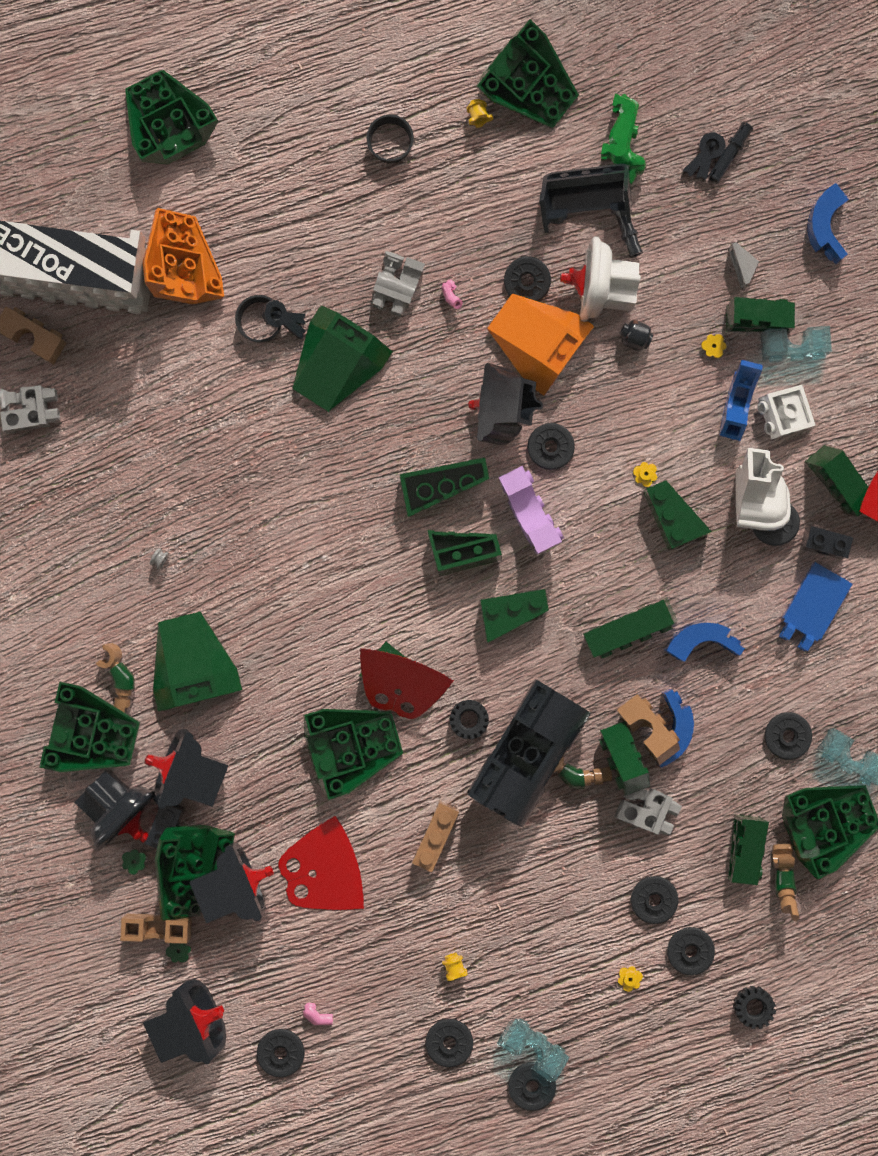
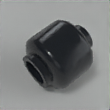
M635 319L630 321L629 324L624 323L619 334L622 336L624 346L638 352L647 349L653 338L651 327Z

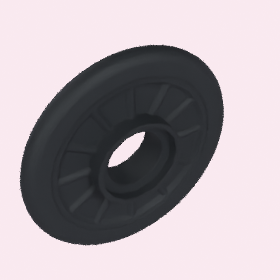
M525 256L514 260L508 266L504 275V286L509 296L515 294L540 301L546 296L551 285L549 269L541 260L535 257ZM525 274H530L534 279L533 284L529 287L521 283V278Z
M546 423L540 425L531 433L527 447L531 460L537 466L547 470H556L562 468L571 460L575 450V443L571 433L564 426L556 423ZM551 440L557 444L555 452H548L545 449L547 441Z
M790 504V519L784 527L768 531L752 529L755 536L761 542L771 546H780L790 542L796 536L800 527V518L797 510Z
M792 712L780 713L767 724L765 742L770 752L776 757L784 760L797 759L810 748L812 730L809 723L799 714ZM786 730H791L794 733V739L791 742H786L783 739V733Z
M650 876L642 879L636 884L631 894V906L634 913L639 919L649 924H661L668 921L675 914L678 907L679 898L677 890L670 881L663 877ZM653 894H657L661 898L657 906L649 904V897Z
M686 927L678 930L669 940L667 956L670 964L678 972L685 975H698L711 966L715 957V947L711 937L705 931L695 927ZM690 945L697 948V953L693 957H688L685 954L686 948Z
M443 1019L429 1029L425 1040L426 1051L436 1064L443 1067H456L463 1064L471 1055L473 1036L469 1028L461 1021ZM448 1037L453 1038L456 1042L455 1046L451 1049H447L443 1045V1041Z
M272 1030L265 1034L258 1044V1063L267 1074L273 1077L283 1078L294 1074L304 1061V1045L301 1039L290 1030ZM277 1048H284L287 1056L279 1059L275 1056V1050Z
M537 1062L524 1063L518 1066L509 1078V1095L513 1102L524 1110L537 1111L543 1109L550 1104L555 1096L556 1081L554 1075L543 1064ZM528 1082H537L538 1089L535 1092H529L526 1089Z

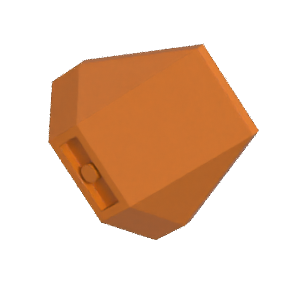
M157 208L143 260L145 284L153 296L188 304H197L223 298L222 276L196 216Z
M512 294L487 330L521 377L535 381V390L545 396L571 357L592 331L594 325L588 321L583 322L577 313Z

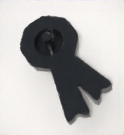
M715 132L703 135L699 143L701 153L682 172L687 173L690 178L700 167L696 179L702 178L703 181H706L711 160L720 157L726 148L723 136Z
M271 300L263 306L262 317L266 325L271 327L283 325L298 339H303V333L306 330L299 325L305 324L304 318L306 314L287 312L285 305L278 300Z

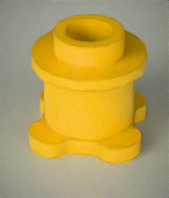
M474 99L469 102V105L466 107L467 112L471 116L468 120L469 125H475L476 128H480L485 123L493 120V115L487 112L486 101Z
M451 953L446 955L445 960L442 961V965H445L447 971V981L468 975L467 969L464 968L462 963V955Z

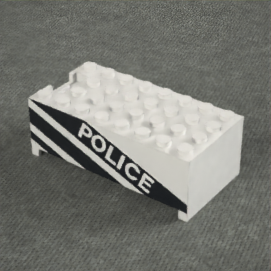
M0 221V294L10 297L13 294H20L22 298L26 299L42 297V300L47 302L64 300V303L68 305H77V302L85 303V306L90 308H98V305L107 306L106 309L111 311H119L120 308L128 309V312L133 314H141V311L147 312L150 290L145 284L143 260L146 252L144 248L145 237L137 230H131L130 238Z

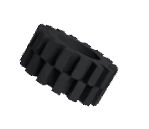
M474 700L461 701L454 706L450 714V725L453 732L463 739L480 737L486 731L489 724L487 710L482 704ZM466 711H472L478 717L477 724L472 728H466L461 724V716Z
M755 986L745 987L743 992L739 991L737 993L739 995L738 998L735 997L734 999L736 1003L733 1004L738 1019L746 1027H751V1029H756V1027L762 1029L763 1025H770L768 1023L769 1020L773 1021V1014H776L774 1009L776 1005L771 995L761 987L756 988ZM753 999L760 1000L763 1005V1009L758 1015H750L747 1012V1004Z

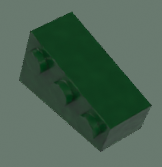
M734 297L726 306V332L790 333L795 329V302H788V299H777L774 301Z
M825 445L822 446L804 462L825 485L830 494L840 503L841 510L847 515L851 514L859 517L862 514L860 508L868 489L867 484L843 450Z
M667 480L643 490L668 550L712 532Z
M427 530L439 577L502 561V553L496 534L455 533L452 531L435 532L434 530Z
M545 589L480 600L487 643L549 611Z
M624 721L600 730L601 738L598 740L602 751L607 750L609 757L606 760L610 770H615L617 777L614 779L618 790L623 789L626 796L650 787L648 769L643 766L641 754L635 747V742L626 722Z
M734 814L728 880L730 882L758 885L759 880L762 879L763 869L761 865L765 854V843L769 822L765 819Z

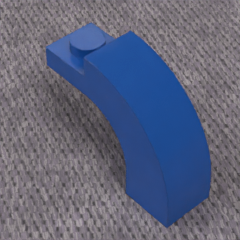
M837 183L829 187L818 198L810 211L807 222L808 237L814 251L818 252L823 248L826 257L835 264L848 255L833 235L830 225L833 213L844 206L849 200Z
M741 360L728 391L721 420L720 436L741 441L747 427L748 412L753 392L761 375L763 365Z
M697 623L679 630L669 640L664 651L679 661L685 662L693 648L704 641L715 642L736 656H741L745 648L740 646L741 641L731 635L729 638L727 637L731 630L730 628L716 623Z
M668 689L662 692L672 714L673 724L671 730L680 739L678 741L680 750L661 765L656 762L660 768L675 761L684 753L692 739L694 730L691 707L689 705L681 707V697L673 689Z

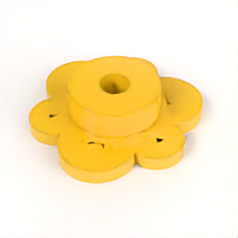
M710 334L702 342L701 347L706 351L708 357L713 355L715 358H720L727 345L723 342L724 338L722 335L717 334L713 336Z
M642 462L640 466L635 467L633 474L636 476V483H642L644 487H649L652 481L657 480V475L655 474L657 471L656 466Z
M634 966L619 970L620 977L618 978V983L623 985L625 991L630 992L633 988L637 989L640 987L639 982L642 980L643 975L640 971H636Z

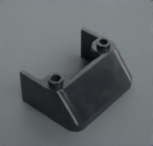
M614 164L546 174L543 177L539 200L544 233H549L550 223L560 224L564 222L568 217V213L610 209L612 214H615L617 217L626 216L627 224L631 223L632 199L629 166L626 164Z

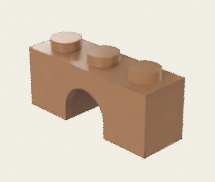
M5 307L0 315V334L18 343L22 335L33 333L35 341L30 351L54 365L67 344L61 339L63 335L52 328L50 332L44 329L43 326L45 324L35 318L30 321L25 318L26 313L16 307L13 310Z
M637 694L619 707L617 712L621 720L626 722L627 727L632 733L641 727H649L653 730L651 736L643 741L650 755L661 765L680 750L678 744L680 739L673 730H667L665 727L666 722L659 714L655 715L651 711L653 707L646 698L642 700Z
M439 800L426 833L413 857L412 864L433 872L459 814V809Z
M127 913L121 918L120 941L143 942L145 939L158 938L164 939L165 943L187 944L191 939L192 917L163 921L160 915Z

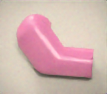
M448 280L442 284L443 295L448 304L455 309H459L462 307L463 302L452 292L457 286L452 280Z
M314 1003L305 1004L303 1015L313 1025H333V1014H319Z

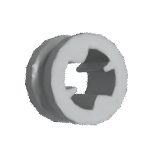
M158 548L149 564L152 566L156 565V568L160 570L167 561L169 553H163L162 549Z

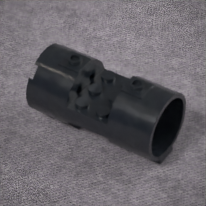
M535 679L513 714V719L492 754H489L467 791L468 796L491 811L503 816L506 820L523 828L546 790L544 788L566 750L569 751L592 713Z

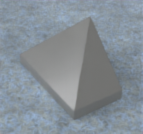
M735 242L731 244L728 250L740 287L743 289L750 283L759 261Z

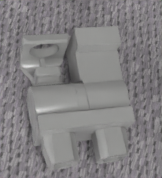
M386 251L383 258L384 271L378 273L372 292V307L382 310L387 300L394 303L390 313L401 317L405 309L409 307L425 263L407 257L398 279L393 275L401 267L404 257Z
M41 385L21 387L19 393L0 389L2 430L7 434L16 433V431L50 427V423L60 421L59 409H48L47 402L58 401L57 390L55 388H44ZM21 404L23 409L9 410V405Z
M652 788L649 791L642 789L626 796L624 794L623 797L626 799H640L644 801V806L642 808L621 799L614 816L615 818L655 834L671 835L674 825L664 821L666 814L670 813L678 816L682 808L680 804L673 801L672 797Z

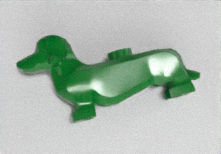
M615 94L612 104L613 113L619 111V117L610 132L609 144L603 143L601 161L609 158L613 164L628 165L630 184L632 185L636 177L642 175L646 170L645 159L636 155L630 149L632 138L636 139L639 126H636L639 104L636 100L627 97L626 94H622V96Z

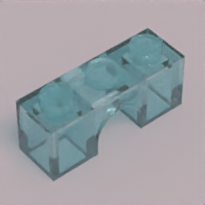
M830 326L808 327L803 331L804 341L802 345H794L789 341L787 329L765 330L761 334L762 360L769 359L770 363L781 362L782 358H790L791 361L804 360V357H812V360L825 359V356L832 352Z
M830 728L817 749L823 753L821 757L830 763L838 762L841 764L840 769L850 775L854 772L860 776L858 780L870 787L871 784L878 786V755L867 751L861 760L854 761L850 756V747L855 740L835 728Z
M520 1018L511 1020L497 1041V1044L513 1056L521 1054L525 1046L532 1047L537 1054V1061L532 1069L549 1082L556 1081L570 1058L565 1054V1050L559 1045H552L541 1032H535L530 1029V1025L525 1020Z

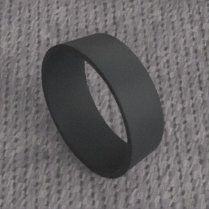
M388 114L378 117L371 123L366 139L370 151L378 160L384 163H397L409 154L414 136L411 126L405 119L397 115ZM396 124L407 132L410 144L408 150L403 155L394 159H386L378 156L373 151L371 145L372 136L380 126Z
M264 295L250 296L238 306L235 314V323L238 331L246 339L263 343L272 340L279 333L281 326L278 327L272 336L262 340H255L245 334L241 325L242 315L246 308L254 303H268L273 300L270 297Z

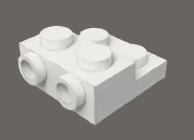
M802 385L773 392L758 398L757 408L759 413L764 415L766 421L764 430L766 434L771 436V439L815 426Z

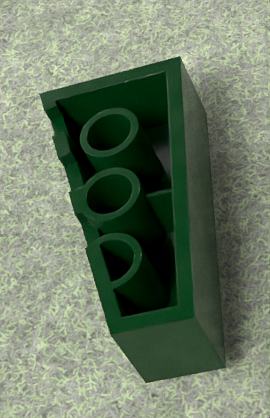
M485 457L399 474L408 517L489 479Z
M668 597L660 599L659 602L638 609V611L628 613L617 620H612L585 632L583 635L593 657L600 656V659H603L613 654L611 650L619 647L622 651L633 646L631 642L637 639L643 642L652 638V633L660 631L662 634L672 630V625L677 622V617Z

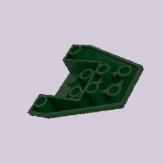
M531 19L506 43L483 72L476 85L492 102L551 129L579 96L547 35Z
M163 69L125 88L132 145L142 162L168 165L204 146L218 124V119L209 104Z
M321 305L309 322L292 389L322 409L330 412L379 373L393 351L374 335L340 313Z
M201 611L158 622L153 693L158 712L243 690L237 667Z
M59 681L54 702L58 704L49 745L43 748L39 768L57 772H69L131 765L141 722L86 688Z
M322 709L303 715L304 738L316 779L327 800L349 794L403 754L391 711Z
M866 785L802 788L785 796L782 811L783 822L798 860L816 879L837 871L878 830V816Z
M206 825L170 827L165 829L159 838L155 856L160 917L163 921L201 915V909L189 882L196 877L217 869V859L225 852V848L234 842V832Z

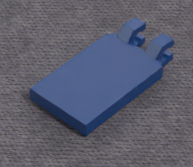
M814 562L782 616L783 622L786 624L781 630L779 637L785 641L790 640L796 629L804 634L797 648L804 652L809 651L814 640L822 639L853 584Z

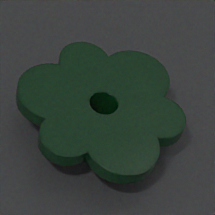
M137 849L125 852L122 855V860L124 861L122 864L123 869H128L131 875L137 874L139 870L145 868L146 855L139 853Z
M169 943L170 946L166 948L165 953L168 957H171V961L173 963L178 961L186 962L189 958L188 954L191 952V947L187 946L186 943Z

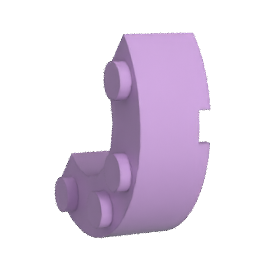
M523 466L499 477L503 492L507 494L509 499L508 503L529 544L531 547H535V553L538 555L562 543L561 540L564 537L559 527H554V522L549 514L545 515L542 509L545 507L539 495H535L532 486L534 479L529 470L525 472Z

